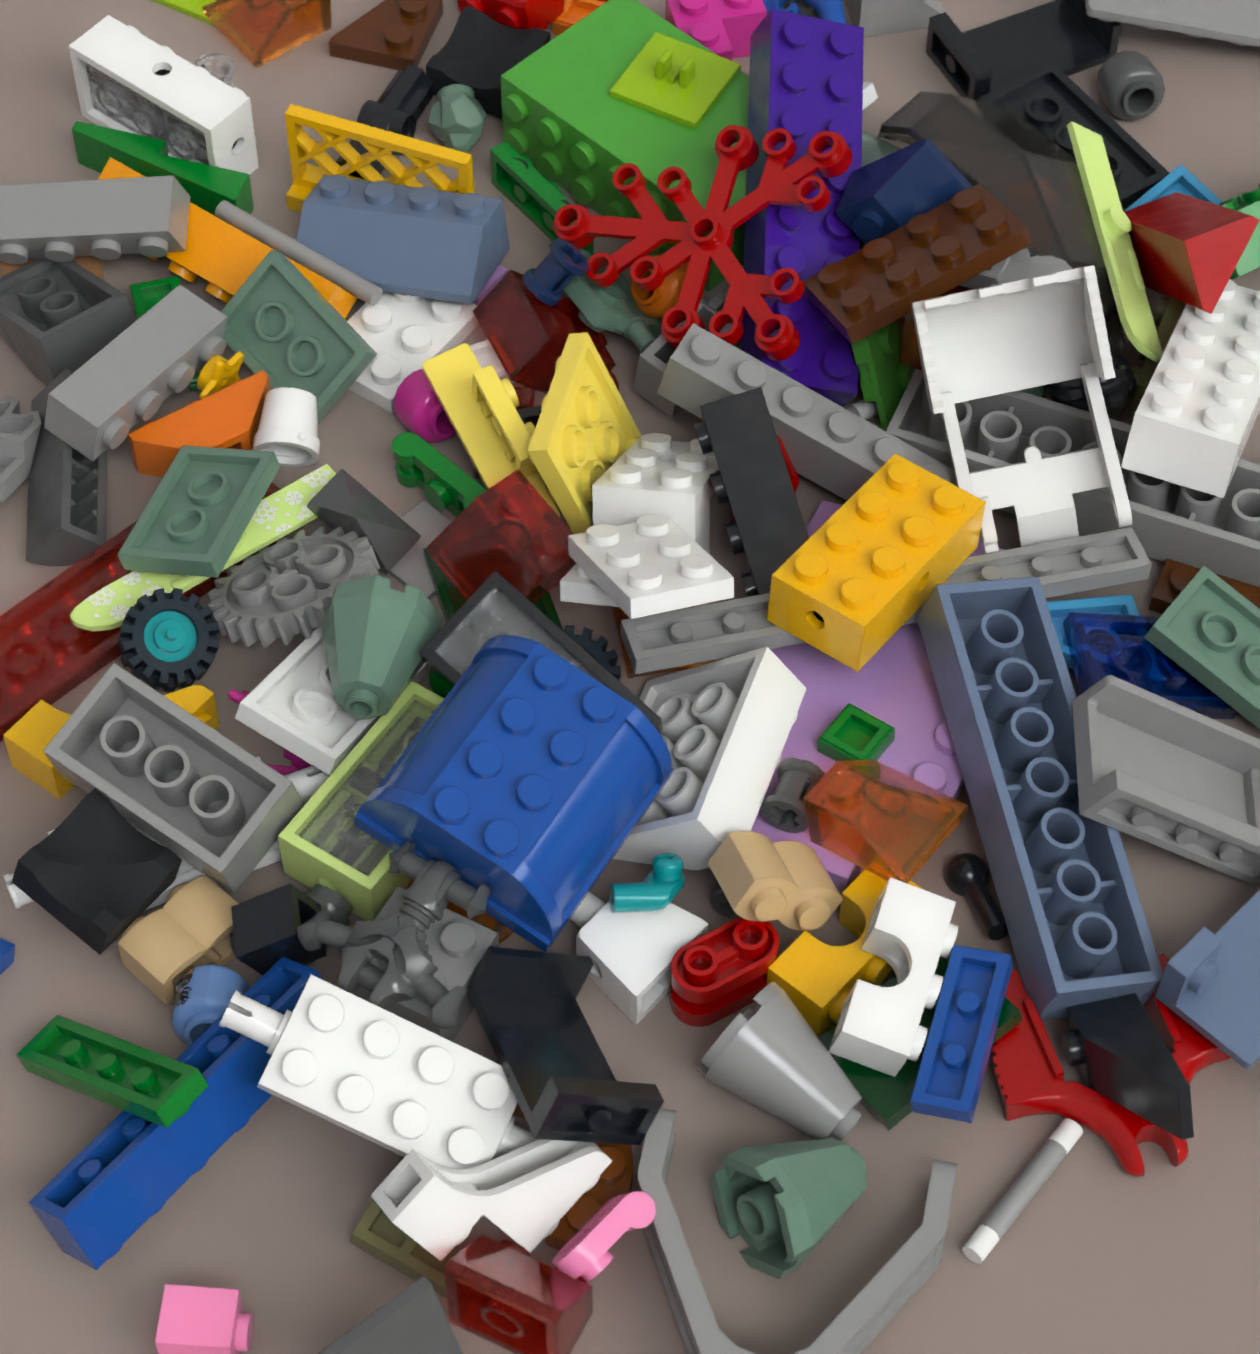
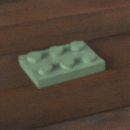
M271 250L221 311L228 317L224 335L227 344L235 353L241 351L245 355L243 362L255 374L262 370L266 372L269 376L270 390L282 387L297 388L308 391L316 396L318 425L377 355L353 327L287 257L279 251Z
M182 445L117 554L124 570L218 578L280 468L275 453L273 451Z
M1204 565L1151 627L1144 638L1260 729V609Z

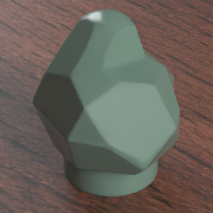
M453 84L442 88L438 92L437 102L432 105L428 123L432 133L447 148L469 153L480 140L486 112L479 101L475 99L472 88L462 84Z

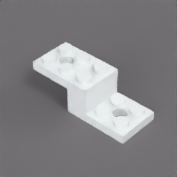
M650 433L641 436L592 485L593 525L610 524L618 526L637 522V519L643 515L661 514L669 516L709 554L710 497L714 494L709 474L719 471L713 452L703 455L698 438L690 442L671 441V436L663 433ZM577 563L560 580V601L619 607Z

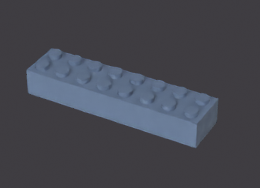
M1039 576L936 585L917 617V621L1025 991L1028 997L1032 998L1041 1020L1068 1017L1067 1007L1133 993H1136L1141 1004L1144 1005L1151 994L1159 988L1163 972L1119 831L1084 817L1079 812L1072 701L1077 697Z

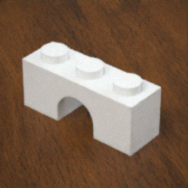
M889 878L876 900L861 950L878 956L890 964L896 974L898 985L880 987L858 979L844 1001L829 1048L830 1053L893 1077L897 1075L907 1059L914 1062L917 1061L928 1028L919 1025L924 1008L930 1010L933 1008L943 982V976L935 974L939 957L948 958L958 933V926L950 923L956 904L955 901L894 878Z

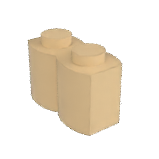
M731 832L727 834L707 862L734 912L746 920L766 922L778 919L784 926L795 930L809 931L821 929L843 900L815 850L801 842L779 841L772 843L768 837L757 832Z
M207 875L200 876L191 882L181 883L171 891L162 909L154 911L147 916L138 917L123 932L118 942L122 965L165 1005H173L177 982L185 972L197 966L209 964L224 966L236 957L231 947L230 934L233 931L231 907L238 903Z

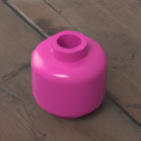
M423 369L414 371L407 376L397 388L393 400L394 412L399 422L412 433L419 435L429 443H440L456 435L457 433L425 376Z

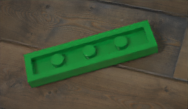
M56 1015L16 1054L25 1069L30 1073L165 1128H168L176 1119L183 1116L191 1107L192 1102L209 1086L198 1068Z

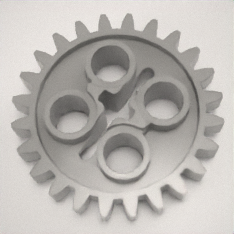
M319 527L312 535L306 536L304 529L298 531L294 539L287 540L284 536L277 540V543L273 546H266L259 550V553L256 555H250L241 560L243 564L230 566L225 569L228 577L215 579L214 583L217 589L208 593L211 600L208 606L213 611L212 617L214 621L218 622L221 636L228 635L231 643L242 639L245 647H249L260 639L263 648H267L276 638H282L284 645H288L294 635L301 633L304 638L308 639L311 638L313 629L317 627L322 628L326 609L332 600L338 583L379 575L378 569H380L373 547L372 545L370 546L366 536L359 538L355 531L344 534L342 527H337L329 534L326 533L324 527Z

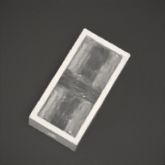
M107 15L69 45L81 114L86 119L98 126L165 140L168 156L249 175L259 168L250 97L239 88L227 85L212 76L203 67L193 65L176 55L169 47L159 45L142 35L135 27L125 25L110 15Z

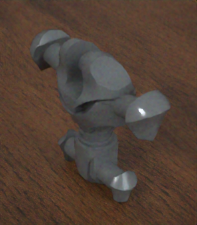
M406 841L398 850L389 854V873L401 872L415 880L411 887L402 894L404 899L402 903L404 905L399 909L400 913L398 915H392L387 919L381 918L377 921L356 920L354 927L351 928L331 921L332 914L327 906L324 905L314 917L297 926V936L301 945L308 951L320 949L323 943L342 949L340 956L343 963L338 981L339 988L351 993L362 986L372 992L368 1002L382 1009H386L398 1002L412 1000L419 995L432 1007L434 1027L449 1029L458 1026V1011L468 989L458 985L449 991L433 976L438 968L432 964V956L428 954L429 946L425 944L427 938L425 930H429L431 923H434L435 920L440 921L443 918V911L450 901L465 909L469 920L474 916L486 913L487 900L491 889L486 883H483L477 890L461 880V875L456 873V868L452 864L442 860L435 861L431 859L428 861L414 853L415 842Z

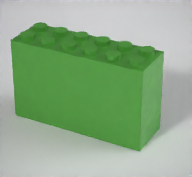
M608 0L501 75L503 142L506 141L520 155H526L544 178L554 181L571 193L580 204L589 206L601 216L642 219L630 199L623 197L612 182L613 174L618 167L623 164L632 163L638 166L647 181L646 188L667 220L687 222L675 202L667 200L658 188L657 180L659 175L669 167L676 166L683 169L691 181L692 193L705 210L720 160L715 152V142L718 133L730 125L743 126L748 129L749 76L741 70L696 129L609 96V90L655 32L715 54L637 0ZM746 169L738 171L728 208L746 196ZM635 176L628 178L624 185L632 183ZM680 180L673 181L668 189L676 187ZM745 222L734 229L731 251L741 266L744 265ZM712 230L707 232L703 237L709 235L712 232ZM665 242L650 252V254L662 255L678 243ZM714 261L711 263L705 283V290L707 292H710L725 280V277Z

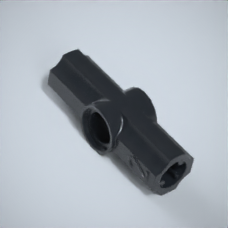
M408 65L406 69L398 70L378 101L368 100L362 106L357 122L414 138L417 120L435 94L434 81L419 67ZM350 140L349 144L360 155L368 152L359 141ZM391 151V152H390L392 155H394L395 153H398V154H401V155H402V153H399V152H395V151ZM341 155L336 160L340 166L348 163ZM377 159L369 163L380 175L385 169ZM357 171L349 174L364 179Z

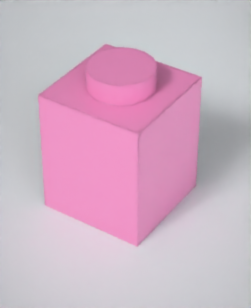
M165 1284L155 1338L158 1354H239L240 1351L249 1352L253 1337V1314L245 1313L240 1290Z

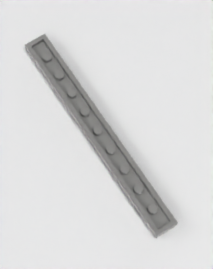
M1129 527L969 556L943 584L1039 576L1045 598L1149 579L1152 563L1133 528ZM770 593L678 609L635 619L621 620L620 636L635 675L727 658L766 646L769 649H776L806 642L767 621ZM927 600L903 625L918 622L917 617Z

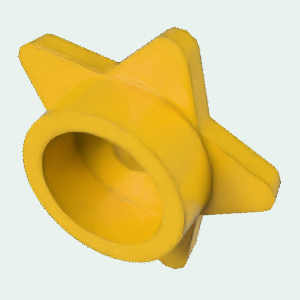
M238 351L230 360L225 359L221 355H216L205 364L197 380V388L202 391L199 395L200 399L240 380L238 372L245 358L241 351Z

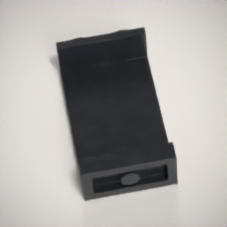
M1054 0L963 33L948 14L944 12L929 17L926 53L971 110L977 109L979 97L1051 62L1067 76L1103 64L1117 53L1122 28L1120 22H1104L1088 16L1085 0Z
M488 946L467 988V993L535 1139L640 1146L664 1100L656 1084L616 1081L576 1001V997L594 965L591 958L588 956Z

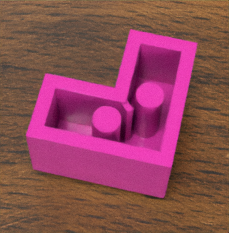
M665 0L666 21L718 56L733 61V58L750 56V36L767 15L763 0Z

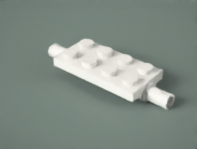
M310 975L293 1012L286 1010L285 1014H282L242 995L241 992L236 990L220 1021V1026L232 1029L268 1047L266 1053L270 1054L271 1057L257 1088L403 1157L413 1149L423 1158L438 1166L450 1169H469L538 1140L535 1139L533 1133L514 1125L515 1118L512 1117L518 1101L500 1064L316 976Z

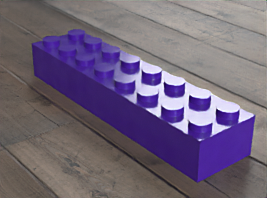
M771 9L750 36L748 130L759 145V156L755 163L746 169V196L759 187L768 157L762 147V141L769 131L776 128L786 129L797 145L796 153L789 160L787 167L807 154L811 139L822 131L836 132L843 136L852 151V162L849 168L837 177L825 178L817 172L812 175L820 177L831 194L829 204L821 211L809 212L803 207L770 204L745 222L744 270L747 274L772 276L779 269L792 268L798 273L802 281H805L819 273L825 266L837 263L860 250L859 237L836 214V210L852 172L862 166L863 27ZM786 142L778 143L773 150L781 149ZM832 147L826 149L823 153L828 152ZM820 190L810 192L807 199L817 196ZM794 281L784 283L780 291L789 289ZM805 289L801 298L791 304L781 303L777 298L763 297L772 312L787 316L800 334V345L797 351L785 360L773 361L762 353L754 339L757 325L745 309L742 320L744 326V333L741 339L742 351L842 407L858 395V366L855 363L851 343L808 298ZM780 329L773 331L769 337L777 335Z

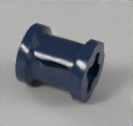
M556 238L550 244L551 252L535 269L527 270L522 276L526 287L540 301L550 306L559 303L562 299L561 292L576 276H584L589 270V263L583 254L571 243L561 238Z

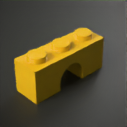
M879 857L841 895L843 900L840 904L838 923L852 932L858 940L845 946H831L819 941L805 930L768 967L767 985L775 981L784 989L818 1037L833 1022H838L844 1001L858 979L879 986L893 969L884 959L861 950L876 900L889 878L891 877L922 889Z

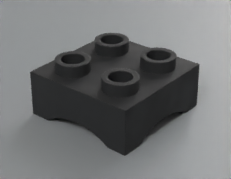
M465 7L445 46L437 54L433 55L426 64V75L435 83L434 96H437L438 92L448 85H466L473 89L475 99L479 101L485 112L502 117L501 75L550 42L551 34L538 28L516 29L508 27L487 17L480 10Z
M94 788L49 836L28 850L18 860L12 883L100 955L175 881L182 859L168 847L152 841L136 830L116 810L111 801Z

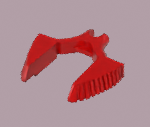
M1163 953L1161 955L1157 954L1162 972L1164 973L1169 958ZM1012 970L1005 997L1020 1010L1022 1021L995 1042L992 1050L995 1055L993 1056L994 1071L1002 1098L1003 1110H1005L1004 1117L1006 1121L1045 1114H1057L1064 1118L1072 1119L1103 1138L1117 1157L1123 1170L1134 1177H1143L1145 1173L1143 1158L1138 1148V1144L1141 1142L1150 1141L1157 1143L1164 1149L1174 1167L1182 1164L1188 1157L1189 1152L1186 1139L1182 1140L1093 1089L1075 1081L1065 1082L1063 1077L1064 1070L1032 998L1028 997L1017 970ZM1157 989L1151 994L1143 1007L1190 1085L1194 1075L1200 1070L1212 1064L1228 1060L1230 1057L1155 997Z

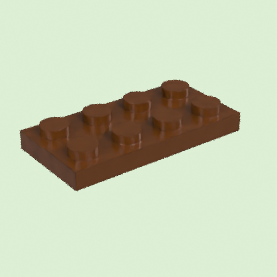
M978 183L969 189L956 193L952 199L927 213L913 217L907 224L884 237L868 242L862 249L841 261L825 266L819 273L803 281L808 298L853 345L912 312V302L938 297L1033 243L1028 227Z

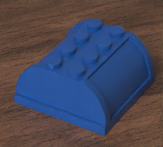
M500 635L487 640L478 651L473 662L381 783L360 806L358 813L355 815L354 825L392 851L398 850L406 841L415 842V854L428 861L431 859L435 861L442 860L452 864L456 868V873L461 875V880L477 890L483 883H486L491 889L487 900L486 913L542 951L547 952L666 785L674 769L672 768L669 750L662 736L638 707L539 642L519 636Z

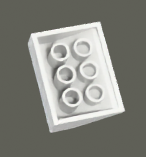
M767 646L646 681L639 699L662 720L663 729L659 734L667 745L674 770L666 785L613 858L614 860L652 864L653 858L658 854L673 853L683 860V869L702 870L710 868L707 862L728 833L752 830L757 814L764 802V796L775 768L780 763L782 750L792 725L797 719L798 710L807 689Z

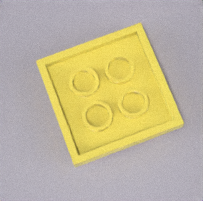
M588 332L571 333L568 335L563 352L556 361L555 374L548 394L542 400L541 413L534 433L529 437L527 444L530 462L536 466L548 488L549 496L556 502L567 522L570 533L573 535L586 532L589 527L593 526L592 485L642 436Z

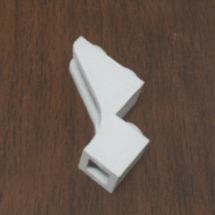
M538 1139L482 1165L469 1169H450L431 1163L412 1149L376 1188L371 1197L393 1224L440 1261L455 1246L467 1238L472 1226L482 1215L531 1253L543 1238L549 1236L556 1229L560 1219L585 1192L594 1187L602 1172L610 1165L612 1160L594 1142Z

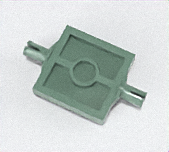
M583 248L578 249L586 260L591 257L588 251L583 250ZM608 265L599 268L596 275L605 272ZM585 273L584 276H576L561 292L562 295L571 299L579 308L578 316L585 325L597 332L608 330L618 333L623 338L632 341L641 353L662 334L661 319L646 317L638 310L633 301L631 283L623 273H620L617 280L608 287L596 286Z

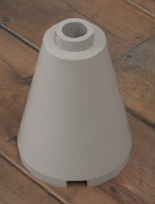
M775 981L770 982L753 998L758 1003L757 1007L754 1010L749 1008L744 1014L739 1013L704 1055L701 1060L703 1064L697 1067L696 1071L707 1080L817 1140L828 1139L833 1135L837 1140L842 1141L863 1117V1114L856 1109L862 1097L784 989Z

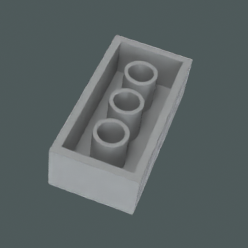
M116 663L112 664L43 750L61 776L87 794L94 788L111 801L116 810L128 822L163 846L168 847L176 855L233 894L238 891L278 839V835L304 805L292 781Z

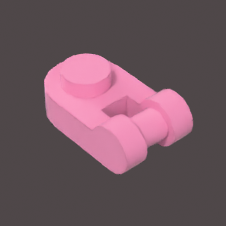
M640 1191L612 1197L563 1246L554 1257L552 1263L568 1281L571 1282L581 1276L586 1282H589L611 1262L613 1255L608 1250L626 1231L645 1228L651 1224L656 1213L654 1201L648 1194Z

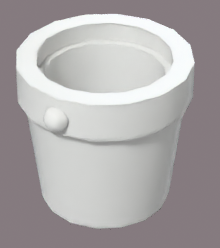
M282 387L269 390L265 396L258 431L253 438L252 450L273 451L279 465L282 467H303L316 463L319 460L321 446L318 439L316 396L308 391L297 388Z

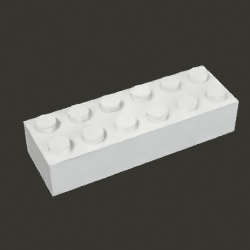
M1229 279L1212 314L1186 304L1135 412L1121 468L1220 498L1225 497L1260 410V291L1236 285L1233 280Z

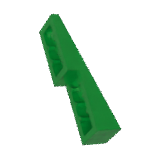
M76 121L72 128L78 163L101 173L111 157L145 177L173 175L190 195V202L214 216L216 207L223 200L249 214L254 209L250 176L247 173L168 156L165 140Z

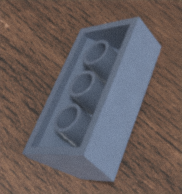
M324 175L303 201L296 238L300 243L382 288L383 292L473 304L510 249L503 199L484 197L477 193L461 194L439 191L432 187L416 188L394 185L387 181L372 182L349 179L343 175Z

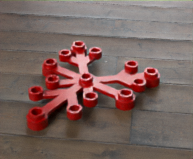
M730 125L723 128L716 138L715 152L720 160L705 210L692 193L691 181L683 169L676 166L669 167L662 171L658 177V188L667 200L675 202L687 222L668 221L647 190V181L641 170L635 164L627 163L616 169L612 182L623 197L630 199L642 219L591 215L584 206L568 204L557 211L554 218V232L558 238L566 240L577 249L588 246L595 237L631 239L629 243L611 255L599 252L587 260L589 270L586 274L598 287L612 285L617 280L619 274L631 266L630 276L636 285L643 291H653L661 286L664 278L689 262L677 304L666 311L661 323L662 335L674 349L677 348L693 323L706 330L705 322L699 316L697 310L711 263L714 261L730 286L723 310L715 313L709 321L710 333L731 345L737 343L744 333L742 320L746 309L757 325L754 339L762 353L773 361L785 360L797 351L800 345V334L787 316L774 314L763 297L777 298L779 302L784 304L794 303L803 295L804 283L798 273L792 268L779 269L772 276L747 274L731 251L733 231L770 204L803 207L809 212H818L824 209L830 202V191L820 177L812 175L817 172L822 177L833 178L843 174L852 162V151L842 135L836 132L822 131L811 139L807 154L787 167L789 160L796 153L797 145L786 129H773L765 135L762 141V147L768 157L759 187L728 208L738 171H743L752 166L759 156V145L752 133L743 126ZM786 142L781 149L773 150L778 143ZM832 147L828 152L823 153L826 149ZM635 176L632 183L624 185L628 178ZM680 180L676 187L668 189L673 181ZM820 190L817 196L807 199L810 192ZM712 230V232L709 235L703 237L707 232ZM665 242L678 243L656 259L646 256ZM608 265L605 272L596 275L599 268ZM654 269L649 277L641 279L645 271ZM794 281L789 289L780 291L784 283ZM685 321L681 327L676 328L679 323ZM733 323L730 330L720 333L721 328L725 324ZM780 329L777 335L769 337L773 331Z

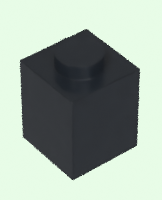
M291 883L231 907L233 931L230 934V943L232 950L240 962L245 963L261 975H264L282 956L303 965L327 956L326 944L323 943L318 950L308 951L304 949L298 940L297 926L314 917L321 910V905Z

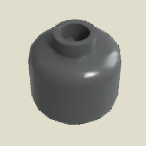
M1123 51L1114 54L1104 62L1098 71L1096 79L1098 94L1113 115L1120 119L1136 121L1145 118L1154 112L1163 100L1165 92L1163 77L1148 57L1137 51Z

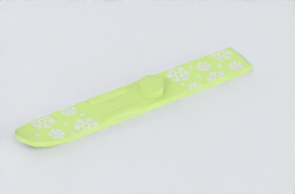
M325 464L262 499L223 570L318 518L317 515L307 508V504L336 475L335 471L328 464ZM132 571L83 600L71 612L70 619L77 628L92 632L113 630L122 626L130 607H133L143 595L146 594L149 597L153 595L154 590L164 588L165 593H171L173 588L183 589L182 593L211 577Z

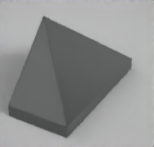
M341 469L307 504V508L333 530L337 527H342L344 534L355 531L359 538L366 536L370 546L372 545L380 570L384 574H387L421 537L419 533L344 469Z

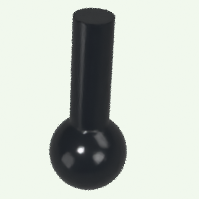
M961 853L949 860L944 871L947 887L955 894L967 898L991 940L1004 938L1008 934V930L1001 911L986 887L989 881V870L982 858L972 853Z

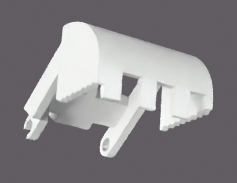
M1094 265L912 302L913 320L929 408L933 414H942L957 487L986 502L981 526L985 553L999 551L992 510L1009 506L1014 507L1020 547L1079 537L1072 494L1104 487L1109 489L1118 528L1132 525L1129 499L1099 377L1106 380L1116 378ZM1082 378L1098 447L1041 458L1039 449L1029 446L1023 452L1024 462L969 473L955 403Z

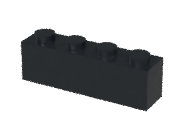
M759 387L701 405L700 410L703 422L694 424L703 455L713 452L719 470L709 474L719 505L729 502L734 522L725 524L733 553L736 555L744 552L750 572L741 574L747 597L770 593L772 574L809 539L762 388Z

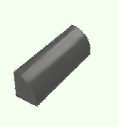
M66 368L31 403V410L39 411L42 424L29 473L26 561L45 566L79 564L95 557L106 548L107 450L94 461H91L44 428L48 394L74 373Z

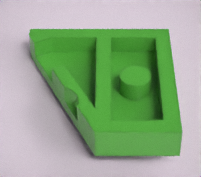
M895 322L888 324L855 344H851L855 363L860 371V384L864 401H876L880 417L878 427L884 431L887 430L919 363L905 342L901 328Z

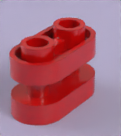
M738 917L679 948L671 962L670 1005L674 1015L687 1025L704 1027L755 1002L753 998L767 986L768 967L778 958L779 935L775 927L769 921H750Z

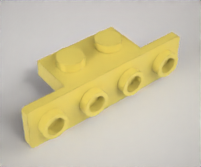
M466 343L424 361L423 372L486 489L493 495L495 505L512 537L515 540H519L559 521L560 511L554 500L549 496L548 489L536 466L530 462L528 457V439L534 433L535 426L532 422L524 424L516 410L519 407V400L508 378L500 380L492 364L481 368L473 351Z

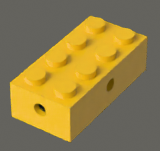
M895 453L772 574L767 621L858 672L924 604L935 586L943 584L978 547L986 502Z

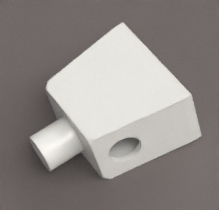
M590 891L570 918L571 921L581 927L576 936V955L588 956L594 964L588 976L626 1017L636 1025L670 992L671 962L674 954L685 944L707 934L709 925L698 916L672 903L658 911L612 913L610 901L605 903Z

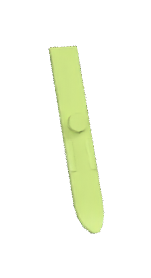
M1071 121L1067 125L1121 324L1127 338L1134 347L1152 361L1159 363L1163 352L1137 257L1129 235L1132 228L1131 222L1122 210L1102 136Z

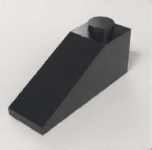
M1136 993L1067 1007L1069 1031L1061 1033L1064 1056L1069 1067H1078L1087 1086L1182 1140L1193 1138L1190 1085Z

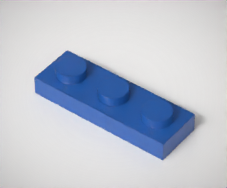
M953 945L910 1101L913 1112L972 1123L1013 968L1010 954Z

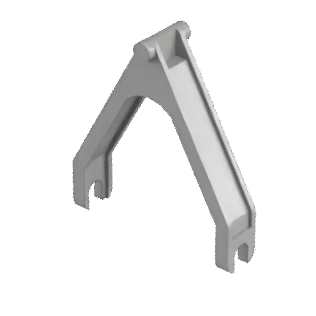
M660 1108L645 1136L638 1166L637 1183L639 1186L638 1191L648 1194L655 1203V1218L651 1224L642 1229L687 1354H756L736 1346L719 1330L665 1185L676 1134H672L677 1111ZM933 1159L922 1225L808 1348L792 1354H861L938 1269L941 1261L957 1163Z

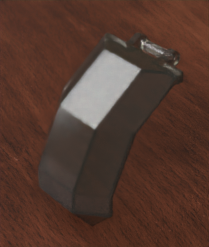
M921 91L879 127L877 137L910 145L928 137L972 186L980 183L1028 227L1033 243L1026 247L1029 250L1030 257L1037 255L1054 256L1065 260L1072 269L1094 265L1110 350L1118 357L1124 355L1126 341L1121 329L1122 324L1078 165L1072 155L1013 110L949 93Z

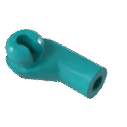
M661 853L653 858V871L647 875L642 883L611 884L610 908L612 913L658 911L667 907L684 887L683 860L673 853Z

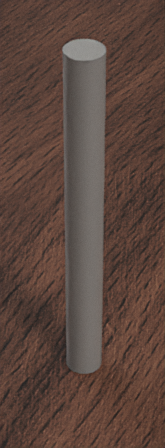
M226 200L221 201L216 207L215 216L270 248L282 252L286 257L338 285L369 305L374 306L379 302L383 292L382 288Z

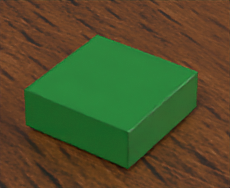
M848 703L818 738L817 751L864 777L895 740V728Z

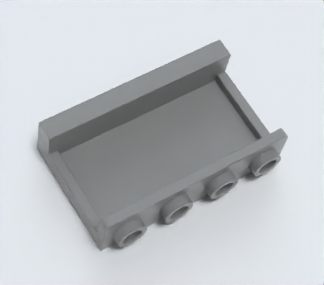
M1112 675L1105 676L1072 701L1080 815L1255 886L1260 883V739Z

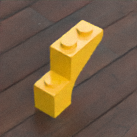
M192 685L163 695L214 730H217V727L220 725L215 695L206 687ZM41 699L3 735L11 766L58 799H61L76 785L57 772L43 750L72 714L62 712Z

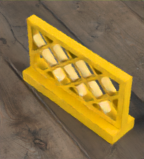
M290 104L285 112L293 181L286 194L288 209L301 212L303 201L324 175H343L349 179L372 182L387 181L394 185L401 183L403 186L420 188L424 186L414 176L422 172L437 187L436 190L461 194L474 193L472 154ZM302 125L313 128L323 140L316 143L302 129ZM349 138L359 141L368 152L360 155L345 139ZM333 147L348 163L340 166L325 150ZM395 151L404 154L413 165L405 168L390 152ZM312 158L319 166L306 163V160ZM377 159L392 176L384 179L369 163ZM436 164L458 169V178L451 181ZM357 171L364 179L349 174Z

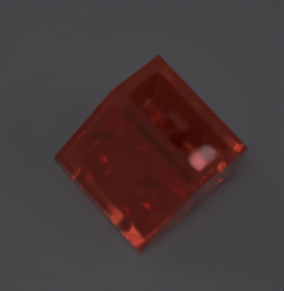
M511 269L473 310L511 381L543 393L548 392L555 374L556 361L561 356L568 335L571 333L588 332L608 372L616 365L606 348L608 341L604 334L592 330L581 321L578 316L580 310L571 299L562 295V299L558 304L554 306L547 305L540 301L526 287L522 278L523 274Z

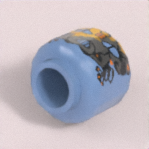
M213 964L197 966L185 972L176 985L171 1018L175 1034L187 1045H192L225 1013L236 990L243 995L249 989L246 980L238 972L230 968Z

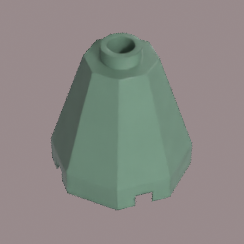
M379 575L338 583L332 600L326 609L322 624L333 698L345 712L360 719H370L388 714L425 663L419 652L438 633L443 618L421 589L405 584L404 592L390 589L391 579Z
M833 1138L743 1146L724 1156L720 1165L725 1167L716 1171L711 1178L721 1227L730 1239L740 1234L749 1246V1248L739 1252L748 1266L778 1279L800 1268L867 1188L865 1179L867 1169L862 1156L847 1143Z

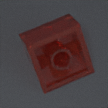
M519 469L479 495L426 549L428 554L466 600L478 590L494 571H497L533 603L558 586L560 580L576 564L568 552V535H573V533Z
M481 1235L453 1256L444 1269L449 1322L515 1354H570L593 1313V1288L581 1276L574 1279L559 1271L556 1267L552 1268L533 1259L524 1247L509 1240H501L499 1243Z

